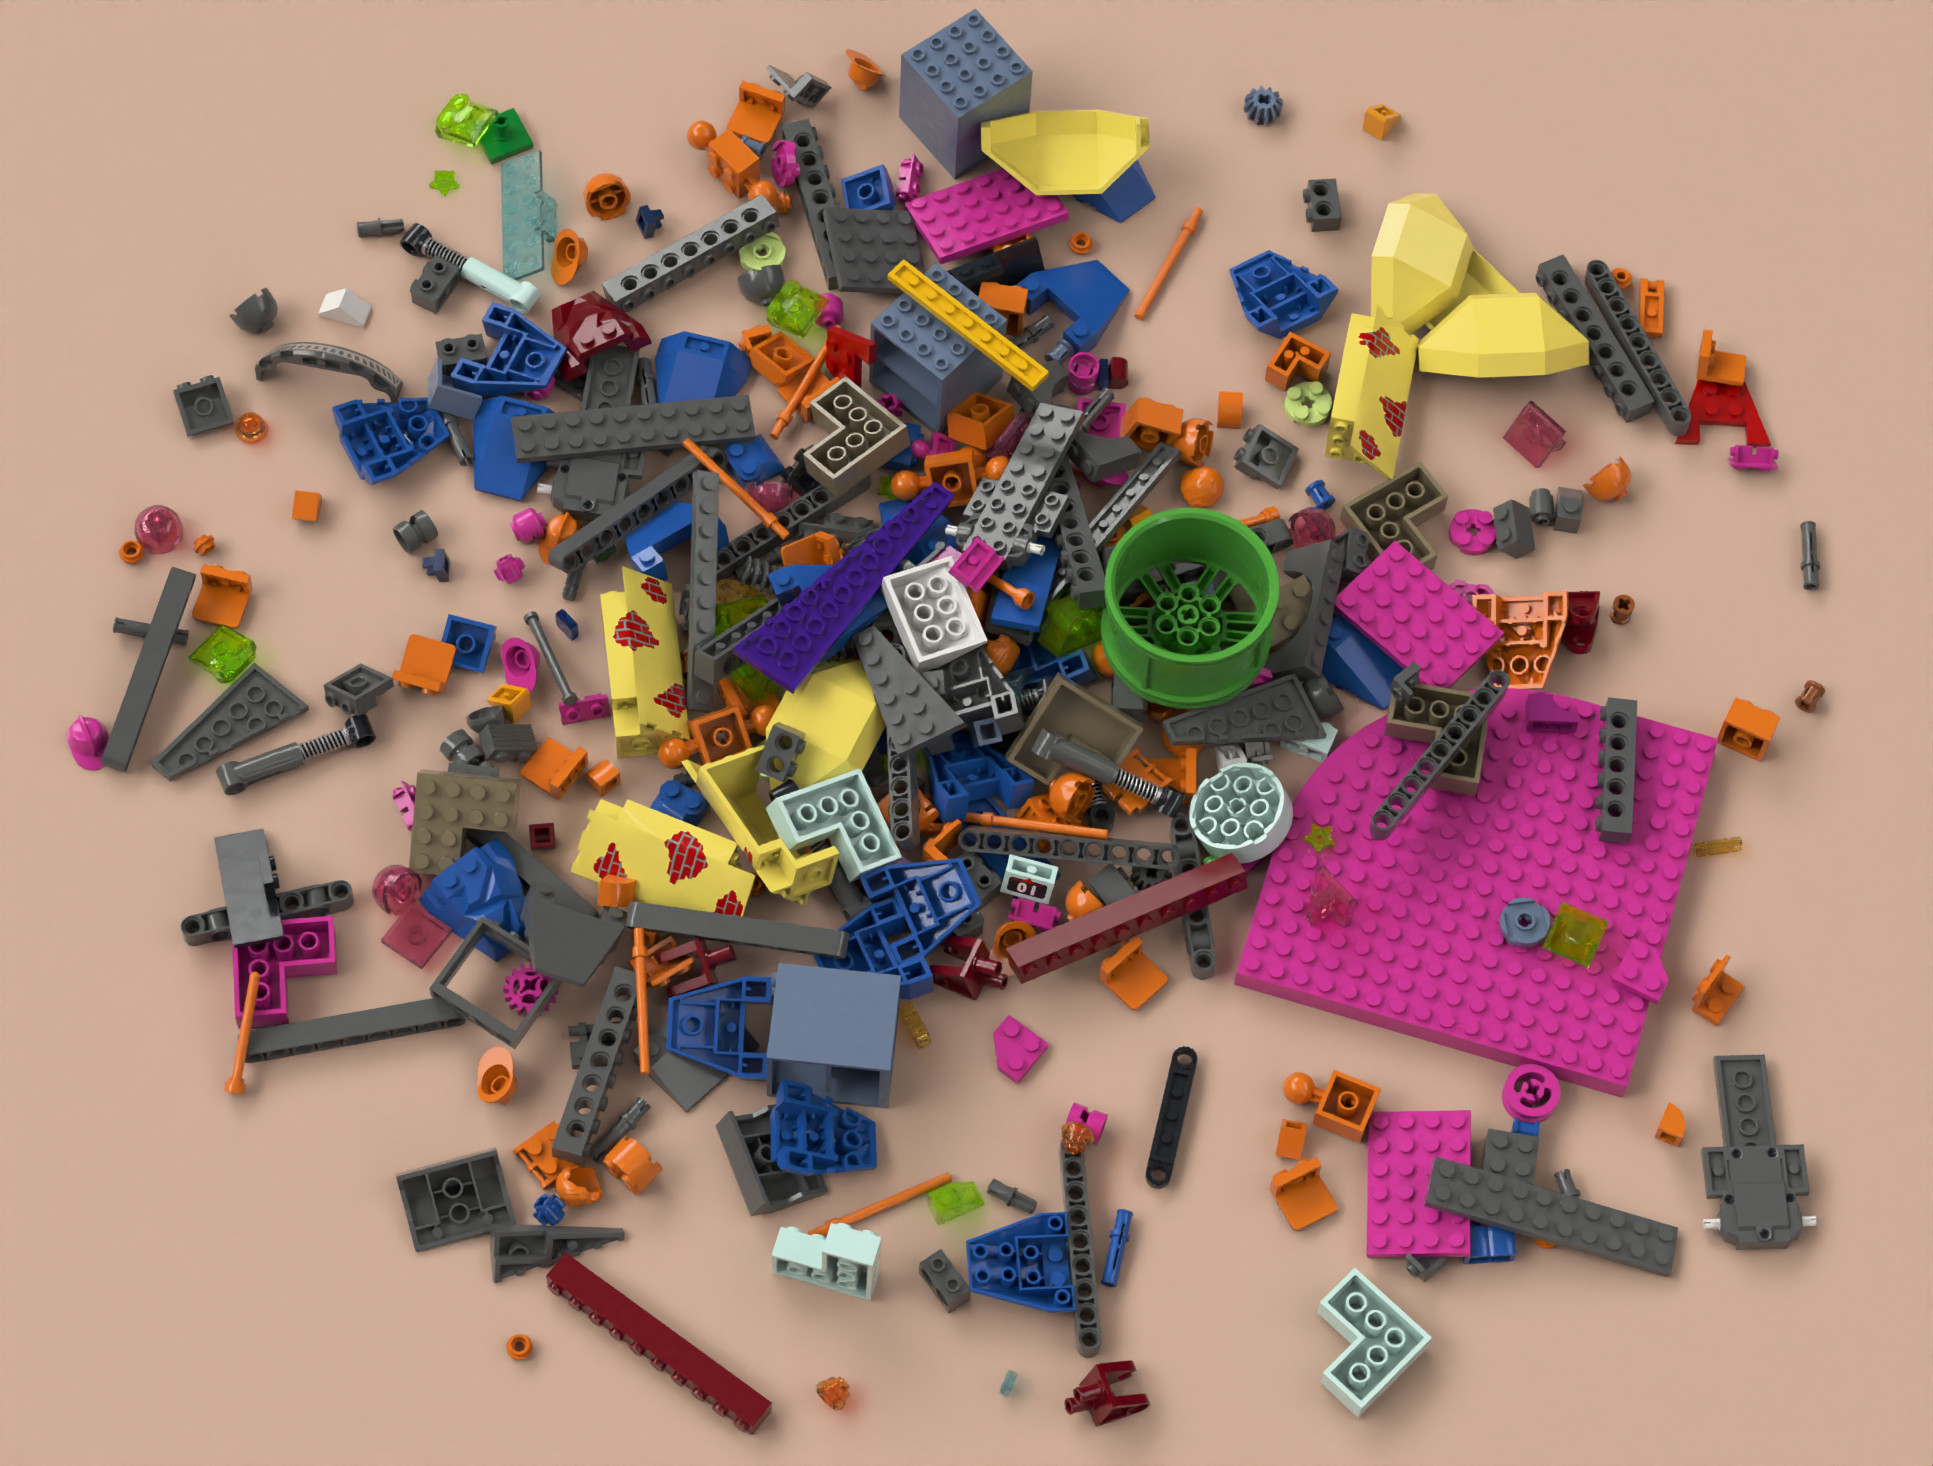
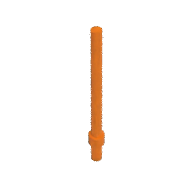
M1196 207L1189 220H1185L1181 227L1182 232L1134 315L1136 319L1143 320L1188 238L1195 233L1197 223L1203 214L1201 208Z
M826 342L785 410H781L776 418L777 423L770 433L771 438L778 440L784 428L788 427L791 423L794 411L827 358Z
M687 438L682 443L710 472L719 473V480L762 520L761 523L767 529H772L783 540L790 536V533L778 522L779 519L772 512L768 513L693 441Z
M967 812L966 819H963L964 822L979 823L984 827H993L995 825L1105 840L1109 837V830L995 816L991 812H983V814Z
M635 928V947L632 948V958L635 960L640 1074L649 1075L650 1055L645 965L648 953L644 942V929Z
M947 1172L839 1219L832 1218L825 1221V1225L808 1231V1235L819 1234L825 1236L828 1234L831 1223L854 1224L952 1182L951 1176Z

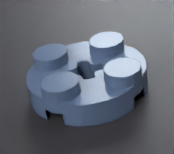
M1522 897L1511 900L1503 909L1499 918L1500 931L1511 946H1535L1544 941L1550 927L1548 911L1543 905L1541 907L1531 898ZM1521 918H1525L1531 924L1528 927H1523L1519 922Z

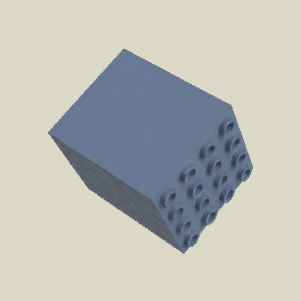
M974 9L901 54L899 117L948 173L956 179L990 158L981 150V122L1030 112L1033 71L979 11Z
M937 263L924 274L1006 338L1007 319ZM905 292L871 322L870 340L877 343V356L875 363L870 364L869 382L886 395L895 393L897 400L903 401L902 409L932 433L944 434L948 430L947 412L974 392L986 394L1003 377V369Z

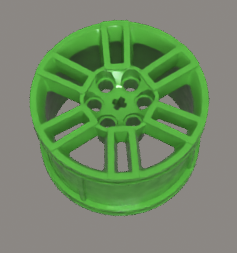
M1178 508L1154 514L1140 521L1124 534L1112 551L1108 561L1104 585L1106 606L1102 610L1100 628L1103 651L1114 673L1131 691L1143 699L1171 708H1206L1217 706L1238 696L1260 674L1271 647L1272 622L1279 599V576L1269 549L1250 528L1240 521L1223 513L1201 508ZM1192 563L1207 567L1196 584H1181L1171 564ZM1157 569L1169 590L1168 593H1164L1149 571ZM1219 572L1227 575L1213 595L1205 593ZM1135 579H1138L1155 605L1152 608L1120 606L1119 601L1127 587ZM1239 583L1251 596L1256 612L1222 611L1221 604ZM1128 623H1132V624H1147V625H1145V626H1130ZM1163 628H1168V629H1170L1171 631H1169V632H1164V631H1162L1161 629H1163ZM1227 628L1254 629V630H1253L1252 632H1245V631L1229 630V629H1227ZM1210 630L1212 634H1207L1204 631ZM1183 640H1190L1192 643L1186 644V643H1183L1182 641H1183ZM1221 645L1231 646V647H1229V648H1227V649H1224V650H1222V651H1221V649H1220V646H1221Z

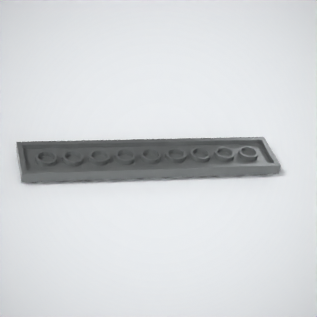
M749 395L511 417L517 463L685 448L682 443L687 438L697 446L755 441L756 438Z
M1437 1156L1432 1161L1424 1204L1426 1207L1664 1277L1671 1275L1678 1227Z

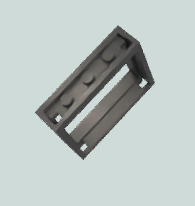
M481 916L429 988L431 997L508 1046L516 1049L563 981L554 978L551 980L516 1031L448 989V984L484 934L532 963L528 950L530 946L522 941L521 936L513 931L508 933L501 928L502 925L498 921H493L490 918L488 920Z

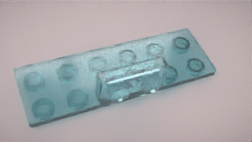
M539 149L501 164L503 273L515 280L525 278L545 269L544 239L551 243L557 237V203L553 197L543 191L542 152Z

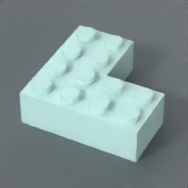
M860 768L780 796L765 808L779 838L782 839L790 852L829 838L832 846H835L839 851L838 859L849 883L860 879L859 876L881 866L894 865L902 858Z
M831 1223L827 1237L819 1234H812V1236L804 1234L795 1227H781L772 1252V1273L871 1301L880 1274L882 1237H879L870 1230H863V1232L854 1230L845 1223Z
M1354 1268L1319 1303L1317 1313L1351 1343L1323 1372L1320 1383L1359 1418L1429 1347L1432 1337L1360 1271Z

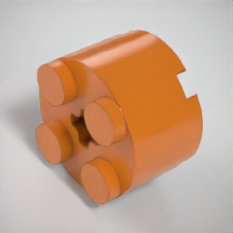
M627 1135L604 1157L605 1160L603 1161L608 1167V1172L617 1180L621 1177L626 1183L625 1186L636 1196L639 1192L642 1193L663 1170L657 1161L654 1164L651 1162V1154L633 1138H628Z

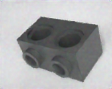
M1336 178L1308 180L1307 189H1303V201L1308 203L1306 222L1311 224V231L1339 230L1341 211Z
M781 722L774 724L756 771L781 782L788 780L789 777L793 778L798 764L795 763L797 756L803 753L806 746V741H804L806 733ZM784 735H787L791 738V748L786 747L784 745ZM775 758L783 762V770H778L775 767Z
M942 1249L920 1262L919 1274L948 1313H951L970 1300V1287Z

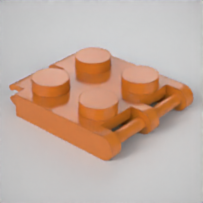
M1135 748L1119 766V769L1122 768L1127 773L1130 772L1139 778L1142 777L1143 780L1150 781V784L1154 783V786H1169L1173 782L1170 776L1167 778L1156 768L1157 765L1154 762L1150 763L1140 754L1141 750ZM1137 757L1138 759H1140L1147 766V768H1145L1135 758ZM1153 771L1157 776H1159L1163 780V782L1156 778L1151 772ZM1110 783L1108 786L1104 784L1101 789L1113 801L1120 796L1121 799L1118 801V805L1129 815H1132L1135 811L1140 814L1151 803L1150 800L1147 802L1146 798L1143 800L1142 796L1139 798V795L1135 796V793L1127 792V789L1123 790V787L1119 789V785L1115 787V784L1111 785Z
M555 1121L551 1122L513 1150V1153L516 1156L519 1155L528 1166L526 1168L528 1172L533 1173L540 1181V1187L543 1190L555 1184L557 1176L567 1166L579 1165L552 1157L551 1147L560 1122L558 1124ZM524 1151L533 1160V1163H531L529 1159L525 1156V1154L523 1153ZM538 1168L545 1175V1177L547 1178L546 1180L537 1171Z

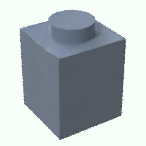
M994 718L968 724L973 748L1003 741Z

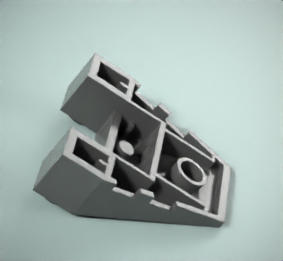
M982 645L938 668L928 670L946 671L947 696L940 697L965 724L994 717L1002 735L1025 729L1022 709L1015 693L1009 687L1000 671L995 667ZM952 734L927 746L931 756L955 749Z
M533 880L523 902L520 915L521 922L525 924L526 928L524 932L525 938L529 940L530 944L528 950L534 972L582 988L595 974L597 968L606 961L609 954L613 953L625 929L628 912L617 907L603 906L599 917L596 918L554 903L556 887Z

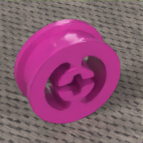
M1525 1064L1515 1068L1507 1077L1502 1090V1103L1507 1113L1512 1118H1518L1519 1121L1529 1123L1543 1122L1553 1114L1560 1098V1085L1556 1076L1549 1069L1537 1064ZM1530 1080L1529 1084L1526 1081L1523 1083L1520 1092L1514 1090V1086L1517 1083ZM1542 1096H1547L1548 1102L1545 1105L1532 1108L1534 1103L1536 1106L1539 1105Z

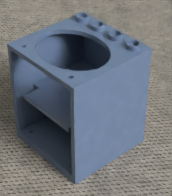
M778 963L777 972H772L771 979L772 1018L767 1050V1096L776 1097L780 1082L786 1079L809 1085L813 1088L812 1093L823 1099L829 1096L834 1099L833 1103L888 1109L899 1017L901 975Z

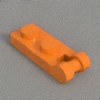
M1641 278L1639 283V323L1647 337L1661 338L1663 334L1664 280L1653 282L1648 281L1646 278Z

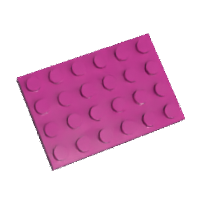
M1003 168L904 203L905 211H909L915 226L941 265L1069 220V212L1057 195H1035Z
M1396 541L1337 595L1336 601L1333 603L1335 611L1403 669L1415 661L1421 667L1418 677L1420 680L1418 682L1425 685L1450 689L1504 635V632Z
M1471 1110L1372 1112L1368 1122L1367 1258H1405L1408 1253L1414 1258L1471 1257V1220L1424 1206L1432 1161L1435 1156L1471 1166Z

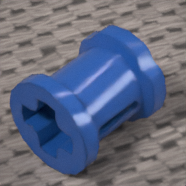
M1323 480L1311 483L1305 490V493L1311 496L1316 503L1315 508L1317 511H1324L1330 508L1336 500L1334 496H1330L1327 492Z
M1514 1118L1511 1132L1538 1137L1540 1122L1529 1123Z

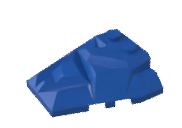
M428 397L400 398L399 402L385 403V399H377V403H363L362 400H352L332 408L335 423L339 429V439L359 478L361 480L365 479L371 485L395 478L450 438V433L438 411L428 408Z
M499 838L486 843L480 849L476 847L470 850L431 881V886L419 897V901L435 921L464 940L481 916L488 920L490 918L493 921H498L502 925V929L508 933L510 931L517 933L522 937L523 942L527 940L524 934L526 930L525 924L520 919L525 900L522 890L523 886L515 868L514 858ZM484 934L475 947L495 962H498L511 952L510 949Z
M786 1079L780 1082L776 1095V1106L770 1114L771 1160L776 1162L782 1171L811 1176L874 1170L877 1167L876 1123L849 1107L845 1110L832 1104L834 1099L826 1096L824 1099L812 1093L813 1088L807 1084Z

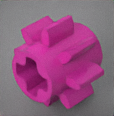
M883 393L880 400L875 399L895 417H902L903 410L901 408L903 407V401L897 400L895 393L892 395Z
M508 554L496 561L498 568L494 570V573L499 581H506L507 584H511L523 577L521 570L525 568V565L520 557L516 556L513 558L512 554Z

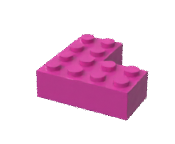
M333 916L281 920L284 939L239 948H234L232 942L235 1019L238 1029L241 1028L249 978L252 972L260 974V981L251 1028L289 1024L287 978L338 974L336 930Z

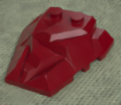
M595 291L551 310L554 339L567 348V352L558 366V370L565 382L587 373L584 359L621 342L625 343L630 353L652 344L642 324Z

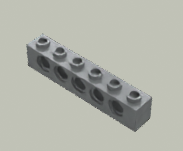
M776 597L696 650L694 675L714 685L744 665L746 662L732 653L733 648L753 631L761 628L770 617L778 614L785 605L780 606Z
M1608 697L1606 705L1601 706L1600 721H1604V726L1599 731V743H1603V749L1599 750L1598 765H1602V772H1598L1597 787H1601V795L1597 794L1596 809H1600V817H1596L1595 831L1599 832V841L1628 844L1632 835L1637 700ZM1613 724H1619L1622 728H1616ZM1612 746H1618L1621 750H1615ZM1611 768H1617L1621 772H1614ZM1610 790L1618 791L1619 795L1612 794ZM1609 812H1614L1618 814L1619 817H1613L1609 814Z

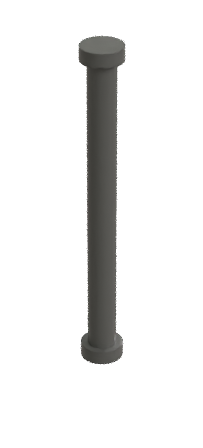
M536 612L527 613L524 616V621L530 626L563 695L562 701L564 705L571 706L577 702L578 698L571 691L538 622V614Z

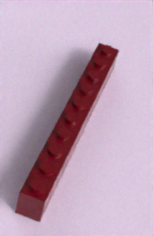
M1233 853L1227 854L1007 947L1006 952L1009 965L1020 983L1024 984L1247 889L1246 872Z
M566 1252L546 1275L547 1288L558 1297L562 1295L569 1300L568 1304L578 1312L583 1310L589 1315L588 1318L599 1327L603 1325L609 1329V1334L619 1342L624 1340L630 1345L629 1348L640 1357L644 1355L650 1359V1364L660 1372L665 1370L669 1373L671 1379L681 1387L687 1386L692 1390L691 1393L696 1399L701 1402L706 1400L713 1406L712 1409L721 1417L728 1416L732 1419L734 1426L744 1433L748 1431L753 1435L772 1412V1402Z

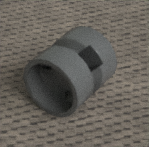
M423 510L412 515L410 522L404 520L392 528L398 543L408 554L419 549L421 542L427 544L438 537L434 523Z
M463 729L453 732L440 746V752L448 761H453V763L456 760H466L470 765L480 766V763L486 759L482 749L478 745L473 746V739Z

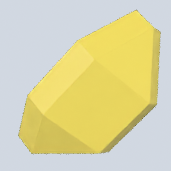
M1104 110L1032 111L981 122V150L1035 195L1102 194L1150 148L1149 118Z
M1414 193L1389 203L1372 253L1371 317H1375L1378 304L1383 308L1384 315L1388 318H1395L1404 326V331L1408 335H1411L1457 301L1474 249L1465 230L1437 194Z
M1536 292L1470 295L1418 342L1417 368L1419 371L1477 378L1547 375L1589 365L1588 339Z
M845 658L814 668L794 694L787 690L765 730L766 742L772 726L778 722L806 733L804 741H806L805 749L801 755L798 754L795 761L798 764L797 770L793 778L789 777L800 790L859 768L862 771L886 724L861 659ZM784 735V745L786 747L791 748V738L787 735ZM775 758V767L778 770H783V762ZM769 777L770 791L784 783Z

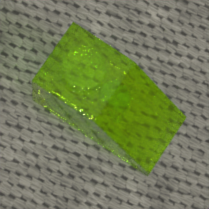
M973 1181L951 1182L929 1192L927 1197V1205L938 1225L985 1204Z

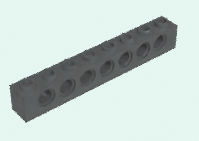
M809 119L782 124V139L789 142L794 141L796 144L795 158L796 163L800 166V176L795 177V182L828 290L837 289L839 287L826 226L823 223L825 222L823 211L826 207L840 208L839 203L834 202V186L829 184L827 180L829 178V170L827 165L822 163L824 159L822 147L816 144L818 140L815 127H811Z
M759 195L602 283L606 299L625 313L633 310L638 305L651 300L656 295L672 288L686 278L692 277L702 269L713 265L743 246L751 244L761 236L772 232L780 226L775 209L763 195Z
M1564 254L1539 264L1535 276L1538 286L1543 287L1550 305H1554L1557 312L1588 339L1589 363L1592 367V372L1595 378L1599 379L1603 384L1606 396L1611 397L1618 415L1622 416L1625 422L1628 423L1650 414L1655 400Z
M1066 453L1047 489L1050 492L1068 495L1070 498V503L1055 530L1057 532L1055 534L1056 548H1061V565L1066 566V581L1071 583V598L1076 600L1078 609L1105 607V575L1069 457Z
M617 966L613 969L551 1147L552 1157L582 1165L584 1157L589 1158L593 1145V1143H590L592 1134L597 1135L601 1120H598L600 1111L605 1112L608 1097H606L608 1088L612 1089L616 1080V1074H613L615 1067L620 1066L622 1063L624 1052L621 1050L623 1044H628L632 1029H629L631 1021H636L638 1017L636 972ZM622 995L630 997L627 1001H621L618 998ZM618 1017L622 1019V1022L615 1024L610 1020ZM606 1040L615 1042L612 1046L602 1044ZM600 1062L607 1064L603 1069L595 1067ZM596 1085L599 1089L591 1092L587 1090V1087ZM589 1108L591 1112L584 1115L579 1113V1110ZM574 1131L584 1133L578 1138L571 1136V1133Z

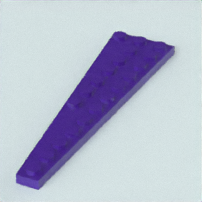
M934 482L913 499L912 503L901 509L899 514L893 519L884 523L881 529L867 537L864 543L859 547H855L816 579L810 587L804 589L796 599L782 607L778 614L770 617L761 628L753 631L736 645L732 653L794 694L879 591L883 577L893 574L901 564V561L907 557L953 501L955 495Z

